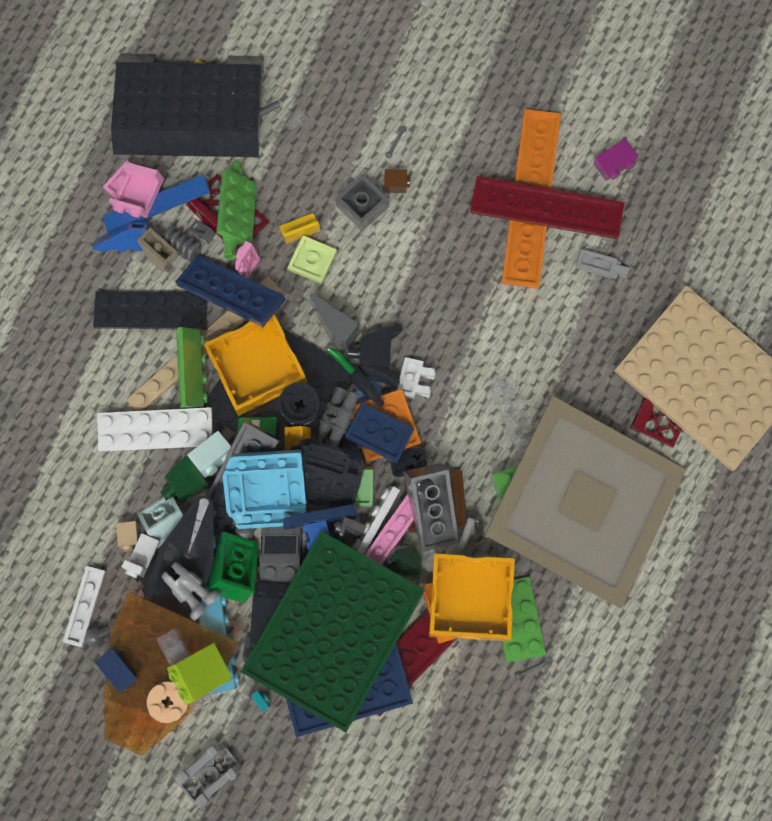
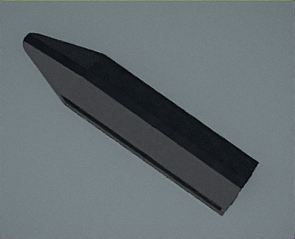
M199 496L195 499L160 546L124 655L125 661L139 678L121 693L114 687L110 701L129 708L138 707L141 708L142 712L149 714L147 708L149 692L159 683L171 681L167 668L183 659L195 621L190 617L192 612L191 606L187 601L181 603L174 596L172 589L163 580L162 575L167 572L177 581L180 575L171 566L177 562L189 572L195 573L202 580L201 586L206 589L214 564L213 502L207 496ZM195 591L192 592V595L201 602L202 598ZM167 696L165 700H162V703L165 704V707H167L170 699L169 696Z

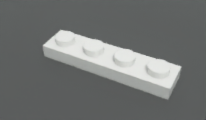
M391 486L383 490L380 496L382 500L379 505H375L372 509V517L369 522L364 524L366 525L365 531L359 539L357 538L354 541L352 549L364 555L400 491L398 488Z
M86 566L63 639L64 643L84 647L85 635L91 624L106 571Z

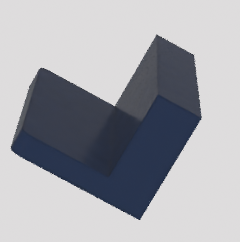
M114 646L95 661V664L119 693L139 678Z

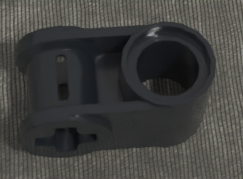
M421 448L403 451L397 464L390 461L393 476L402 477L405 471L427 466L425 451Z

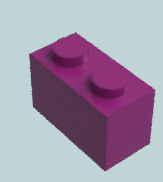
M624 139L595 157L593 164L605 181L610 178L614 180L621 175L620 172L623 170L629 171L636 166L638 155L629 142Z

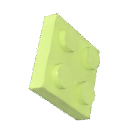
M302 236L287 269L322 284L336 256L337 249Z

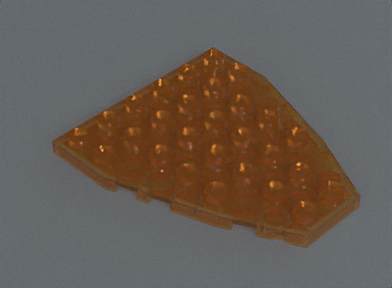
M128 592L111 628L110 648L114 646L139 678L119 693L105 676V739L141 756L145 754L150 748L177 728L202 699L205 698L203 696L189 703L187 710L177 721L171 723L157 721L149 714L147 697L156 685L164 681H171L167 668L212 643L216 645L227 667L239 641ZM169 696L162 700V703L167 708L169 705H173V701L170 700Z

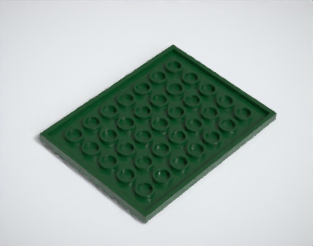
M321 531L240 672L347 733L423 596L425 589Z

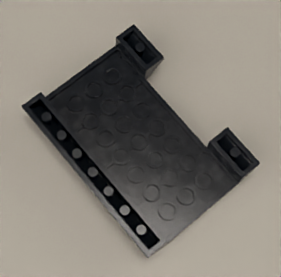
M120 54L116 61L111 122L113 155L259 158V122L264 56L228 55L225 64L156 63L157 54Z

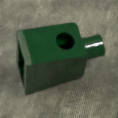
M186 456L165 475V480L169 486L161 490L160 493L166 501L176 495L183 502L208 490L209 486L190 458Z

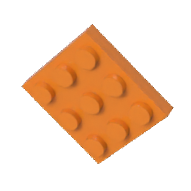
M402 389L380 396L385 402L380 408L372 400L363 402L415 428L405 449L421 444ZM362 403L355 405V408L353 410L354 416H352L351 418L352 421L354 420ZM361 447L367 463L382 458V456Z

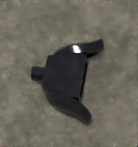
M401 323L368 332L364 337L360 338V348L348 347V358L359 359V369L368 378L390 385L396 389L400 385V380L389 371L391 340L403 331Z

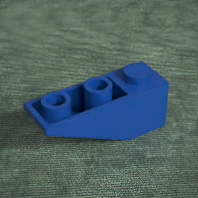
M130 221L96 239L92 250L100 252L117 250L119 252L126 250L143 251L137 240L149 229V221Z

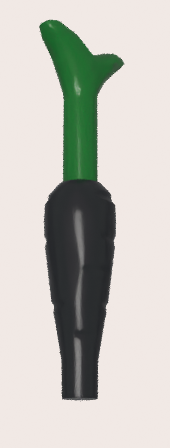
M333 348L328 349L327 352L340 362L351 375V382L379 408L382 407L385 402L380 398L365 373L356 370L345 358L343 351L339 352Z

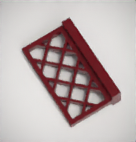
M216 174L208 181V186L210 187L209 201H201L199 198H196L186 203V206L210 227L215 234H217L218 213H214L211 210V206H219V201H212V194H220L221 190H212V185L217 180L221 183L222 177L219 174ZM256 208L254 218H259L263 223L259 226H253V237L269 224V220ZM217 234L223 240V236ZM237 245V246H236V253H237L239 247H240V246H243V245Z
M644 397L630 430L639 432L666 446L674 448L682 428L677 424L673 425L671 419L665 414L655 416L653 411L654 405L649 399ZM666 416L669 426L660 429L657 419ZM653 420L657 431L649 432L645 430L646 423ZM671 429L674 439L671 442L664 439L662 431Z

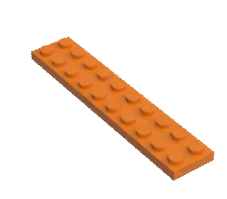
M524 109L515 183L552 189L561 113ZM510 221L502 284L539 289L547 227Z

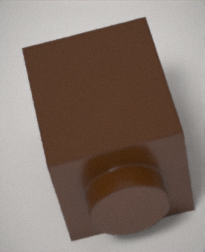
M385 169L384 193H406L407 188H410L411 177H407V170Z

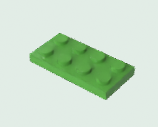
M530 577L514 580L511 600V640L509 642L502 641L507 663L546 655Z

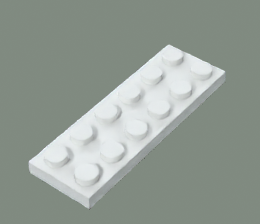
M212 408L97 413L98 451L198 447L213 435Z

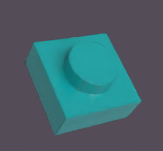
M256 691L251 695L263 713L270 709L268 704L271 701L264 692L260 694Z

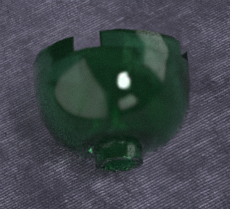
M409 544L395 546L389 552L383 566L398 575L411 576L412 580H416L422 575L423 560L421 554Z

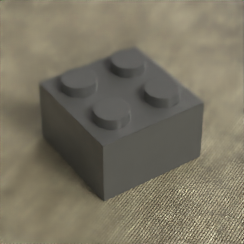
M362 174L336 197V206L363 231L389 207V199Z

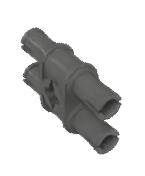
M336 386L330 402L326 403L327 406L322 419L319 420L320 427L314 440L338 447L343 434L348 432L347 428L352 416H354L353 410L359 395L350 391L347 392Z

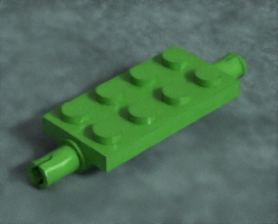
M239 161L232 163V170L226 168L222 171L217 234L223 236V243L225 244L224 258H227V260H234L236 258V246L244 245L246 241L252 244L257 183L242 176L244 164H240Z

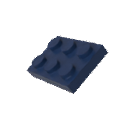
M362 403L345 435V439L397 464L415 428Z

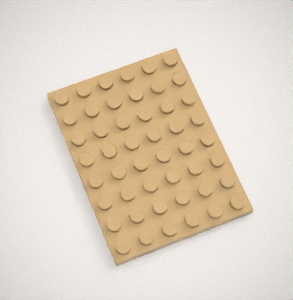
M688 286L684 287L614 370L731 471L738 467L772 425V357Z

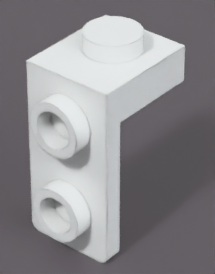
M141 534L130 560H124L122 568L126 570L125 574L134 578L137 575L144 578L159 545V541Z

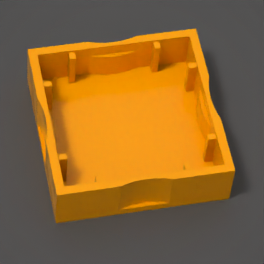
M275 314L264 327L250 321L240 329L227 332L204 343L238 416L279 397L290 384L298 382L308 383Z
M434 554L429 637L509 642L512 631L511 600L514 587L515 559L497 557L470 558L463 555Z

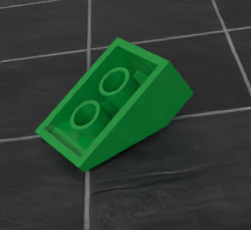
M222 532L209 576L208 590H217L221 597L245 603L254 593L258 543Z

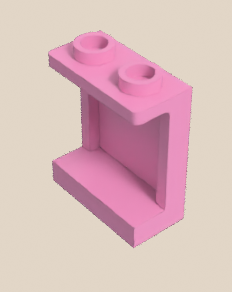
M125 162L123 169L127 173L116 199L110 198L108 202L119 213L127 212L136 218L140 216L147 218L164 178L158 170Z

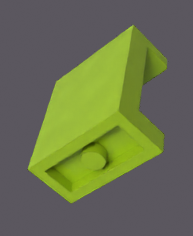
M214 643L205 646L196 653L167 668L169 678L176 685L178 695L185 704L198 700L233 679Z

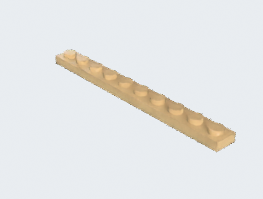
M268 276L259 283L278 293L281 291ZM227 311L202 333L204 334V343L227 332L237 330L247 320ZM201 346V353H205L206 357L208 352L205 346ZM177 356L126 400L135 411L147 409L178 381Z

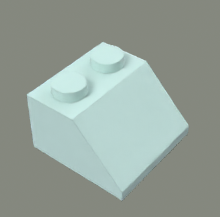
M217 431L187 456L204 477L213 475L218 470V467L224 463L231 446L220 432Z
M163 497L137 513L148 535L159 541L157 548L162 545L184 515L173 497L167 501Z

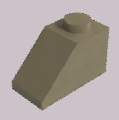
M149 228L137 240L148 260L162 272L177 257L178 252L152 228Z

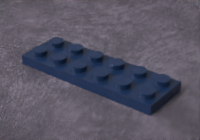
M199 255L195 257L175 281L178 287L261 327L266 325L286 300L283 294Z

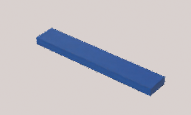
M205 175L158 193L147 218L209 194L210 189ZM117 211L103 215L108 233L130 221L147 219L142 216L136 218L127 212L119 213Z

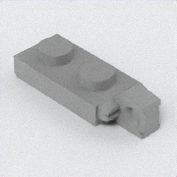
M581 249L576 264L577 269L617 279V276L627 278L630 269L621 266V262L617 261L616 258Z

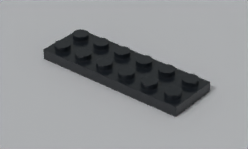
M95 291L93 328L177 330L178 327L207 330L208 301L191 292Z
M247 420L243 422L207 495L213 502V531L219 535L222 532L233 534L236 528L235 521L226 511L223 472L231 454L275 451L280 441V438Z

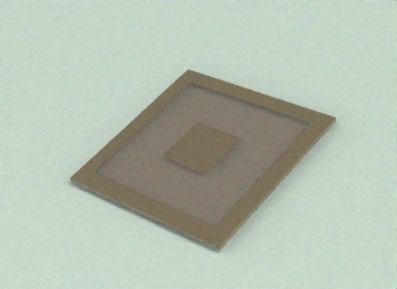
M552 396L487 528L485 536L622 609L686 469Z

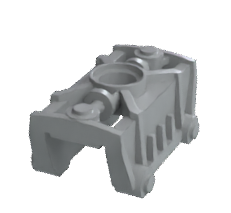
M224 744L208 747L207 753L187 771L182 770L177 776V784L196 807L200 805L205 806L210 800L209 797L229 779H236L238 777L237 772L243 768ZM225 750L227 754L224 757V761L221 764L219 762L215 764L216 757ZM233 763L237 764L233 766L230 770H228L225 774H220L224 771L223 767L225 765H230ZM208 770H214L216 773L215 780L211 782L205 778V773ZM201 777L196 781L198 784L195 787L187 789L184 787L192 778ZM200 787L202 789L206 787V791L195 800L194 797L197 795V790Z

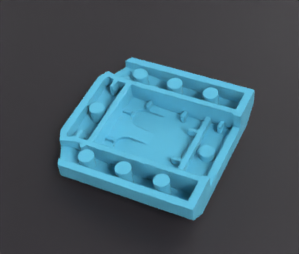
M301 450L231 454L223 472L226 511L233 518L238 529L283 526V518L307 513Z

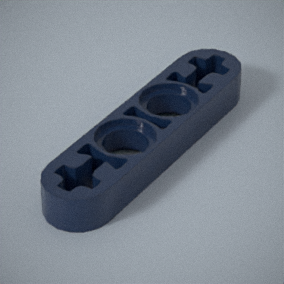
M352 504L288 516L282 519L284 530L325 520L326 522L341 520L344 517L351 518L357 516L358 513L356 505Z

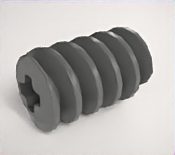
M171 226V228L166 230L162 238L178 252L177 255H182L183 259H188V262L191 263L201 253L200 241H196L193 244L194 237L187 240L188 233L181 236L182 230L179 229L175 232L176 226Z

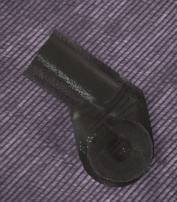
M476 509L467 510L466 519L471 518L475 520L474 536H484V521L480 513Z

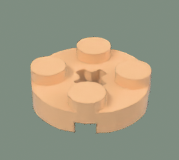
M172 681L159 683L149 692L147 697L149 714L157 721L163 723L179 720L188 707V704H185L180 699L178 689ZM167 696L173 701V705H169L168 708L162 703V700H165Z

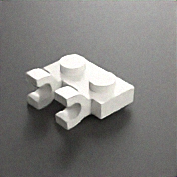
M405 357L399 378L400 385L396 391L402 389L404 396L407 398L415 399L416 394L429 398L431 393L430 387L418 384L421 376L434 380L435 369L423 367L424 361Z

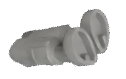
M175 562L171 566L180 575L178 580L175 581L167 572L162 575V578L181 603L188 602L192 609L190 617L196 621L207 610V607L199 602L192 595V592L195 591L208 606L221 594L217 590L209 591L201 586L202 580L195 573L189 572L181 564Z

